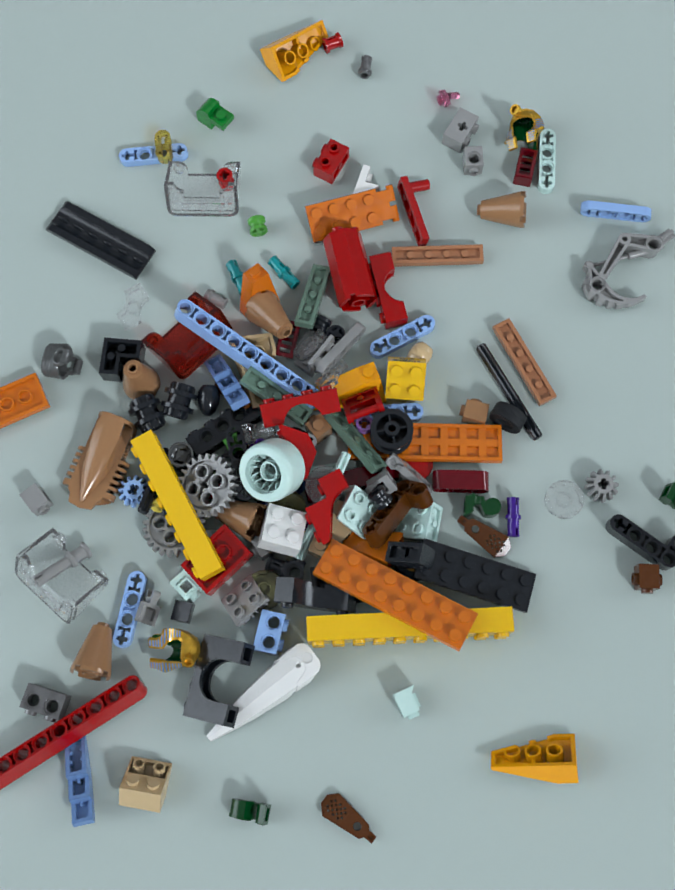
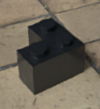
M104 337L99 374L104 381L122 382L124 365L130 360H137L144 364L146 348L142 340Z

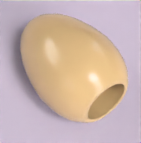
M418 342L410 349L406 358L426 359V363H428L432 357L433 350L426 343Z

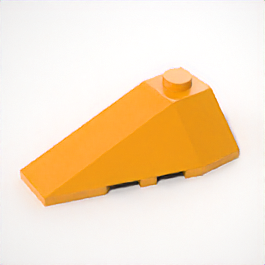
M323 20L260 49L265 65L281 82L297 75L302 65L307 63L309 57L322 45V38H328Z
M374 361L356 367L315 387L319 391L320 387L325 385H331L332 388L336 387L341 408H343L342 399L376 386L382 402H387L381 378Z
M552 734L542 741L536 742L534 739L528 741L529 744L524 746L512 745L491 751V770L557 784L579 783L575 734Z

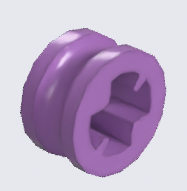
M367 415L356 419V429L361 434L370 433L372 418ZM363 421H367V424L370 425H367L366 428H362V425L359 424H362Z

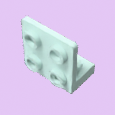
M349 485L350 488L341 493L345 496V502L336 519L359 537L366 539L362 528L377 508L374 502L369 501L366 492L357 485Z
M435 502L426 509L412 507L394 532L403 533V538L423 540L425 538L437 542L443 507Z

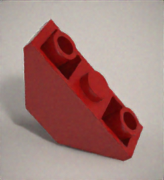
M281 424L278 426L280 430L277 431L279 438L295 445L302 454L305 463V480L309 476L317 451L308 433Z

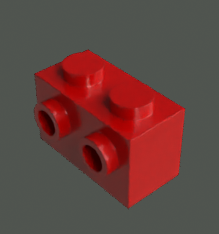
M330 139L327 144L323 145L319 158L316 157L313 161L314 176L333 184L349 158V147Z

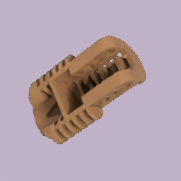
M99 412L98 419L86 446L78 447V450L82 453H75V456L79 459L73 458L72 460L77 466L70 465L69 467L74 472L67 471L66 473L71 479L65 477L62 482L70 491L68 502L87 510H92L96 505L114 503L116 496L111 493L118 494V489L114 488V486L120 488L122 484L117 480L124 481V477L119 474L126 475L127 471L123 468L129 469L130 464L126 463L125 460L132 447L130 440L134 439L137 435V429L133 423L109 412Z

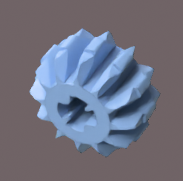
M135 475L133 480L130 476H127V483L121 481L124 488L118 489V492L121 493L119 499L121 501L124 500L125 506L131 504V507L135 508L137 503L139 505L148 483H146L144 477L139 479L138 475ZM134 489H137V490H136V492H137L136 495H133V493H134L133 490H134Z

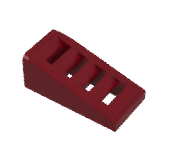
M520 148L513 184L530 187L538 150ZM522 156L533 157V159L524 158Z
M290 320L293 328H296L295 332L292 331L291 335H294V338H278L276 356L293 359L301 327L295 326L294 321ZM282 340L292 342V346L282 344ZM280 348L291 349L290 353L280 351Z

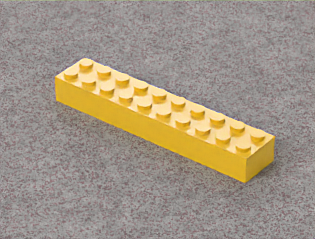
M512 606L468 608L478 613L466 639L474 637V640H486L489 636H494V639H506V637H509V634L514 632ZM386 613L306 616L307 642L313 648H324L325 644H332L333 647H344L345 643H353V646H365V642H373V645H385L386 641H393V644H405L406 640H413V643H425L427 639H433L434 642H439Z

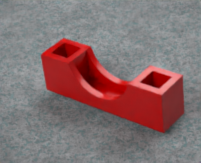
M391 252L369 256V267L378 298L375 304L381 310V313H379L380 323L384 324L385 330L406 325L408 316L404 301L392 298L385 290V284L394 276L395 270Z
M331 385L321 386L320 391L315 392L312 389L303 390L301 395L294 396L293 393L282 395L280 400H274V397L263 400L262 404H259L265 428L284 424L288 411L299 404L312 405L322 415L341 411L337 388H332Z

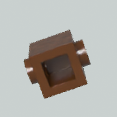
M637 564L634 566V573L631 576L634 590H640L641 594H653V591L660 589L663 578L659 573L658 564Z

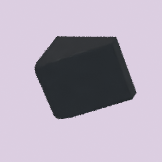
M176 600L171 620L190 624L195 604Z

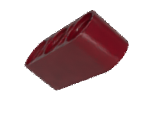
M478 470L432 471V490L444 493H488L489 473Z

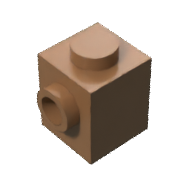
M475 398L467 399L466 404L461 405L459 416H462L461 422L466 424H485L490 404L482 403L481 400Z
M321 413L312 415L306 421V431L315 436L317 445L332 434L331 425Z

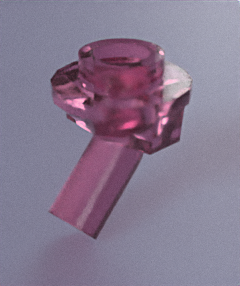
M444 89L438 91L439 95L436 96L439 105H443L446 108L451 104L450 100L459 99L460 94L459 92L447 93Z

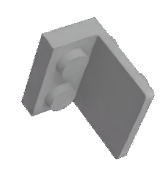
M316 335L294 362L295 366L311 377L319 374L320 372L316 370V367L320 360L335 346L334 336L330 335L325 341Z

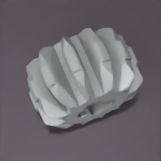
M599 469L597 473L593 471L590 473V477L586 478L585 481L588 484L584 486V489L590 490L587 496L594 495L593 501H597L599 498L601 503H604L606 499L612 500L613 495L618 493L615 488L619 486V483L613 482L616 476L610 477V471H606L604 474L602 469ZM602 483V485H604L605 488L601 489V487H599L598 484Z

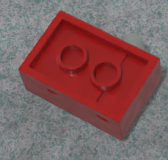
M225 524L219 529L206 530L226 570L203 581L200 578H196L191 568L194 566L191 560L188 561L186 559L181 564L182 568L210 596L254 556L247 546Z

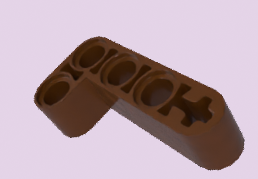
M402 480L397 483L398 489L391 493L393 497L391 503L382 510H376L362 528V532L371 548L383 546L412 507L426 509L432 505L433 498L426 484L411 480Z

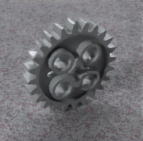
M206 453L205 456L199 454L198 459L192 458L193 464L186 463L188 469L181 470L184 473V477H178L182 480V486L197 515L200 517H217L218 513H224V508L230 509L228 502H235L232 494H238L234 490V487L239 486V484L234 483L238 476L232 475L235 469L229 468L231 462H225L226 458L219 457L216 454ZM206 468V469H207V473H206V475L204 476V475H203V471H204V469ZM222 478V483L219 486L218 481ZM197 485V492L195 493L194 488ZM212 495V496H213V500H212V502L210 503V502H209V497Z
M150 508L152 513L146 514L149 520L143 521V524L147 526L142 529L146 533L143 536L144 539L148 541V546L152 547L155 553L159 551L161 556L166 553L168 558L174 553L178 558L179 552L183 553L182 550L185 548L182 542L178 543L176 538L173 542H168L169 538L174 536L176 531L168 524L164 516L167 514L166 511L163 510L161 513H157ZM198 516L203 525L207 524L205 519H202L204 516ZM165 522L163 527L157 528L159 523Z

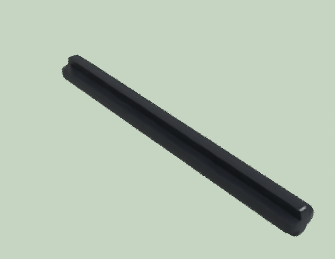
M482 343L477 346L478 354L509 403L526 415L527 419L524 427L534 441L541 438L542 432L487 345Z

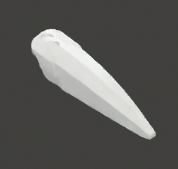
M299 643L275 660L274 664L232 705L239 707L234 728L216 724L208 733V739L213 741L238 729L291 697L293 692H297L309 684L319 672L321 666L320 660L311 648L304 643Z

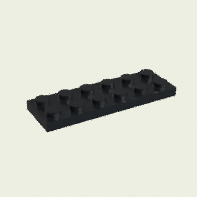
M425 538L422 540V543L435 550L432 570L415 569L413 578L504 607L512 606L514 610L527 613L536 578L535 573Z

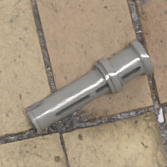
M82 542L79 547L71 552L67 551L62 559L32 576L35 584L41 587L68 568L77 567L79 562L86 558H91L92 553L88 546Z

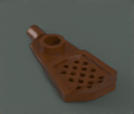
M461 515L457 522L464 526V531L494 558L506 556L510 550L509 536L474 518L468 520ZM474 525L478 526L479 532H473L472 527Z
M339 793L326 795L321 802L322 816L358 839L364 837L372 844L377 836L369 831V824ZM355 822L361 823L360 830L353 828Z

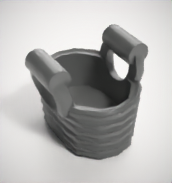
M50 343L46 346L43 353L41 371L45 377L64 380L68 375H80L83 361L73 357V351L69 344ZM71 361L75 362L73 371L67 370V364Z

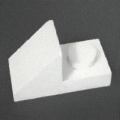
M363 165L353 194L370 189L378 191L379 186L371 183L373 174H370V166Z

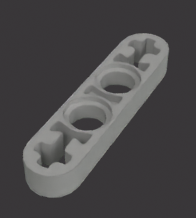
M357 322L320 360L316 370L323 375L327 374L362 337L366 327Z

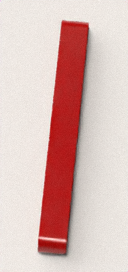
M128 676L0 757V790L142 700L147 694V687L137 676Z

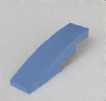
M220 353L204 362L233 411L250 403L248 396Z
M85 735L65 748V771L68 780L69 802L71 803L72 825L74 827L95 823L92 775Z

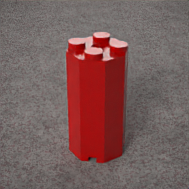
M334 227L332 232L324 238L323 243L339 307H342L344 312L359 311L361 306L364 305L366 308L371 307L378 298L359 228Z

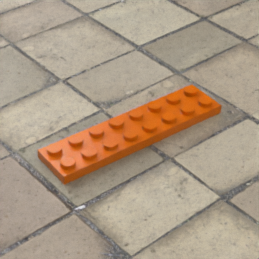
M363 422L359 425H362V428H366V426L370 424H367V422ZM413 423L411 444L405 451L396 455L403 461L502 463L501 425ZM370 433L362 434L379 456L386 461L390 455L381 453L373 446ZM348 447V453L351 455L350 460H359Z
M334 539L331 540L313 571V575L458 652L478 613Z

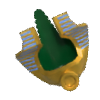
M517 104L512 105L510 108V113L513 115L510 122L511 126L504 144H507L509 151L518 148L517 141H525L529 149L537 150L538 136L544 129L542 118L534 110L521 109Z
M164 628L162 633L154 634L148 640L149 648L164 649L166 645H169L173 648V653L166 660L150 658V668L167 673L184 666L192 667L200 654L201 646L198 638L188 631L174 628Z

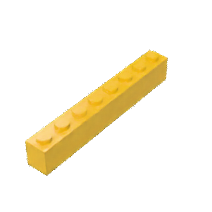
M149 430L130 440L133 446L131 451L135 458L139 457L141 461L139 467L144 475H148L150 479L148 485L153 492L156 491L158 498H156L157 503L161 509H165L167 513L165 518L168 524L174 526L176 530L174 536L178 543L182 542L185 548L182 550L188 561L191 560L194 566L191 569L195 577L206 581L226 570L157 435L152 430Z

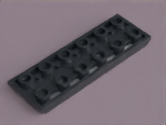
M69 201L63 204L55 218L46 228V231L135 280H137L156 252L150 245Z

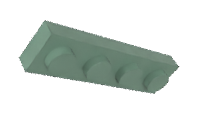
M313 264L294 321L295 326L313 329L331 274L329 266Z
M250 366L239 382L262 400L274 397V400H280L282 395L290 394L252 366ZM299 404L291 408L286 417L302 427L314 410L305 404Z
M342 411L325 416L327 422L341 437L342 441L348 445L353 454L358 457L371 474L380 472L383 468L387 467L385 461L352 423H348Z

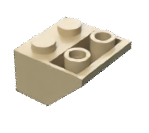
M132 756L119 787V805L160 813L167 793L172 763Z

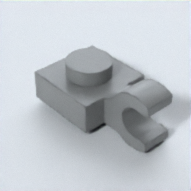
M147 589L145 594L146 602L140 601L135 621L155 626L161 607L156 606L161 592Z

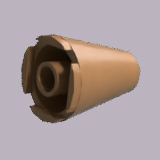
M526 191L482 200L481 204L477 205V215H480L483 220L525 228L526 203L524 198H526Z
M266 290L267 292L265 293L258 292L252 296L246 304V318L279 339L289 337L293 326L277 296L270 290Z
M137 360L128 361L123 368V389L126 395L133 400L148 393L153 394L155 397L161 385L157 372Z
M235 500V502L229 501L230 509L224 508V513H218V516L215 517L244 539L251 542L255 536H260L264 512L267 506L262 503Z
M98 622L89 631L70 667V672L73 674L75 670L78 672L79 677L100 681L101 677H106L105 681L111 679L112 629L109 627V624Z

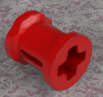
M339 32L329 38H322V45L327 54L330 53V50L343 47V41Z
M226 167L219 169L216 177L220 188L225 191L231 190L235 185L232 171Z

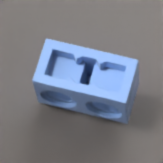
M262 609L253 644L255 646L254 651L275 656L278 655V651L282 652L285 641L282 640L283 632H287L289 626L286 614ZM272 618L280 620L277 628L269 627V621ZM267 638L275 640L272 648L264 646V641Z

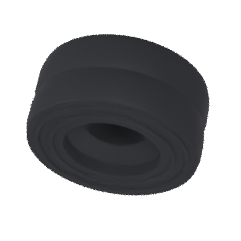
M502 401L496 403L489 415L490 420L495 425H501L502 430L513 434L521 431L527 419L520 409Z

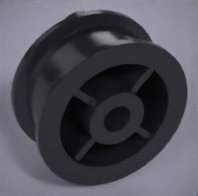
M385 409V411L375 415L371 422L370 439L378 451L387 455H391L393 452L399 454L405 451L411 444L413 423L405 412L398 409Z

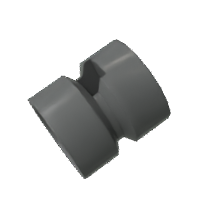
M185 442L173 444L168 451L170 462L179 472H182V469L187 470L186 463L193 464L192 458H196L191 446Z

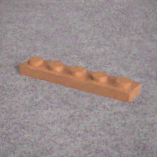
M483 244L392 247L391 250L394 267L483 264L484 262Z
M510 318L494 325L492 328L538 406L540 407L555 399L557 395Z

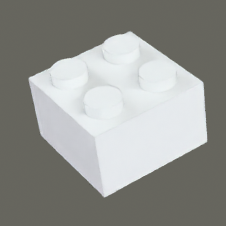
M269 503L264 514L257 548L296 557L301 550L307 521L304 515L306 512Z

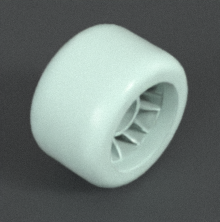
M270 438L251 446L245 451L240 461L239 475L244 488L251 496L260 501L275 502L292 494L301 486L305 476V463L302 454L291 442L281 438Z

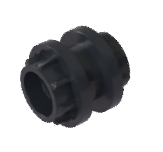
M176 381L171 382L170 387H165L164 392L169 394L168 400L161 401L160 405L164 407L163 412L165 415L181 420H186L189 414L193 415L194 410L189 408L191 400L197 401L198 396L194 395L195 387Z
M151 393L137 397L129 404L130 410L128 413L130 417H137L138 421L134 425L137 430L140 429L142 434L149 430L156 431L166 423L165 417L167 415L163 411L159 412L157 408L161 402L159 398H155Z

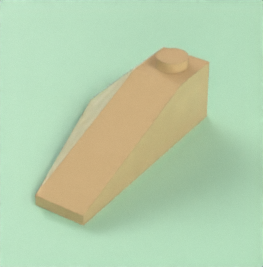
M271 333L242 336L275 359L276 347ZM244 353L246 357L252 358L250 354ZM235 361L242 379L248 369ZM260 364L262 368L268 369L266 365ZM245 388L252 409L260 408L259 404H262L263 400Z

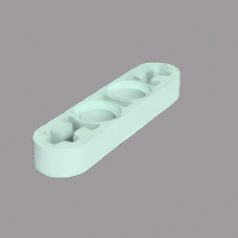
M552 129L542 130L538 140L537 187L542 194L551 193L555 185L556 134ZM545 136H548L549 138L548 144H546ZM544 150L550 151V152H551V156H549V157L544 156V155L542 154V151H544ZM549 166L551 171L544 172L542 167ZM545 178H548V180H547V185H548V187H545V184H544Z

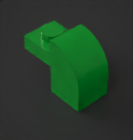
M208 98L196 112L198 121L211 130L214 126H217L224 131L234 120V115L221 107L219 101L214 98Z

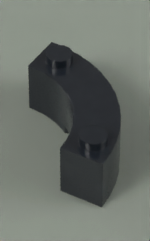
M276 577L274 602L281 603L282 608L292 609L295 606L336 612V615L356 613L357 598L333 585L323 584L322 588L319 584H313L310 581L295 577Z

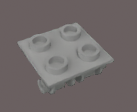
M250 574L221 601L235 625L241 627L242 625L245 626L252 617H255L254 612L259 613V609H263L268 605L270 598L263 594Z

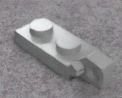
M394 452L386 459L385 463L389 468L399 471V475L403 480L424 483L430 494L432 493V484L405 460L403 461Z

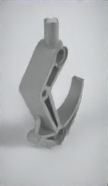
M668 228L659 236L632 233L620 234L607 260L597 263L586 261L584 263L583 271L586 273V278L581 288H583L586 299L588 301L593 300L596 302L595 305L599 307L603 305L606 309L629 308L643 302L646 298L645 294L636 298L622 297L609 287L606 279L619 260L627 258L630 260L638 257L654 258L664 248V244L675 237L674 231ZM603 265L600 273L594 268Z

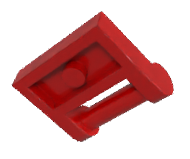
M377 386L341 400L349 424L374 412L385 411Z

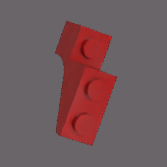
M340 469L318 479L320 484L317 485V488L322 496L326 495V498L305 508L307 512L304 514L309 525L313 524L316 530L313 532L318 543L322 542L323 545L329 544L332 540L334 502L343 491L350 488Z

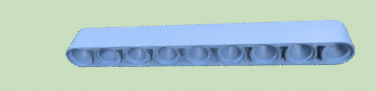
M183 299L178 302L174 312L175 319L246 369L252 366L288 393H293L294 396L301 395L303 390L312 389L313 392L319 391L192 301ZM180 309H185L188 313H183ZM196 320H201L204 324H199ZM212 331L218 332L220 336L215 335ZM228 342L234 343L236 347H232ZM244 353L250 354L252 358L246 357ZM260 364L266 365L268 369L262 368ZM276 375L282 376L283 380L278 379ZM292 386H296L299 391L294 390ZM305 404V405H307L308 407H310L312 410L315 409L314 406L309 405V404Z

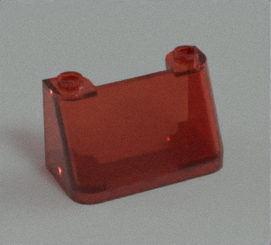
M196 291L187 298L232 329L221 309ZM196 320L199 324H204L201 320ZM180 322L172 327L163 337L157 332H151L142 339L144 346L179 379L189 377L218 350ZM212 331L215 335L220 336L218 332Z

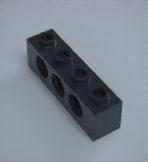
M251 406L246 410L241 407L235 411L227 408L216 419L208 420L201 429L190 432L185 439L197 457L199 454L204 456L206 453L213 454L225 446L223 439L226 438V430H219L221 425H238L242 428L243 432H246L263 420L262 414L258 408L252 409ZM238 414L245 415L242 420L235 419ZM232 429V433H230L229 436H232V434H234L235 432L237 433V435H240V432H237L236 429ZM206 435L213 436L210 441H203Z

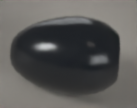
M202 385L197 395L198 405L203 415L211 416L218 408L220 392L215 385Z

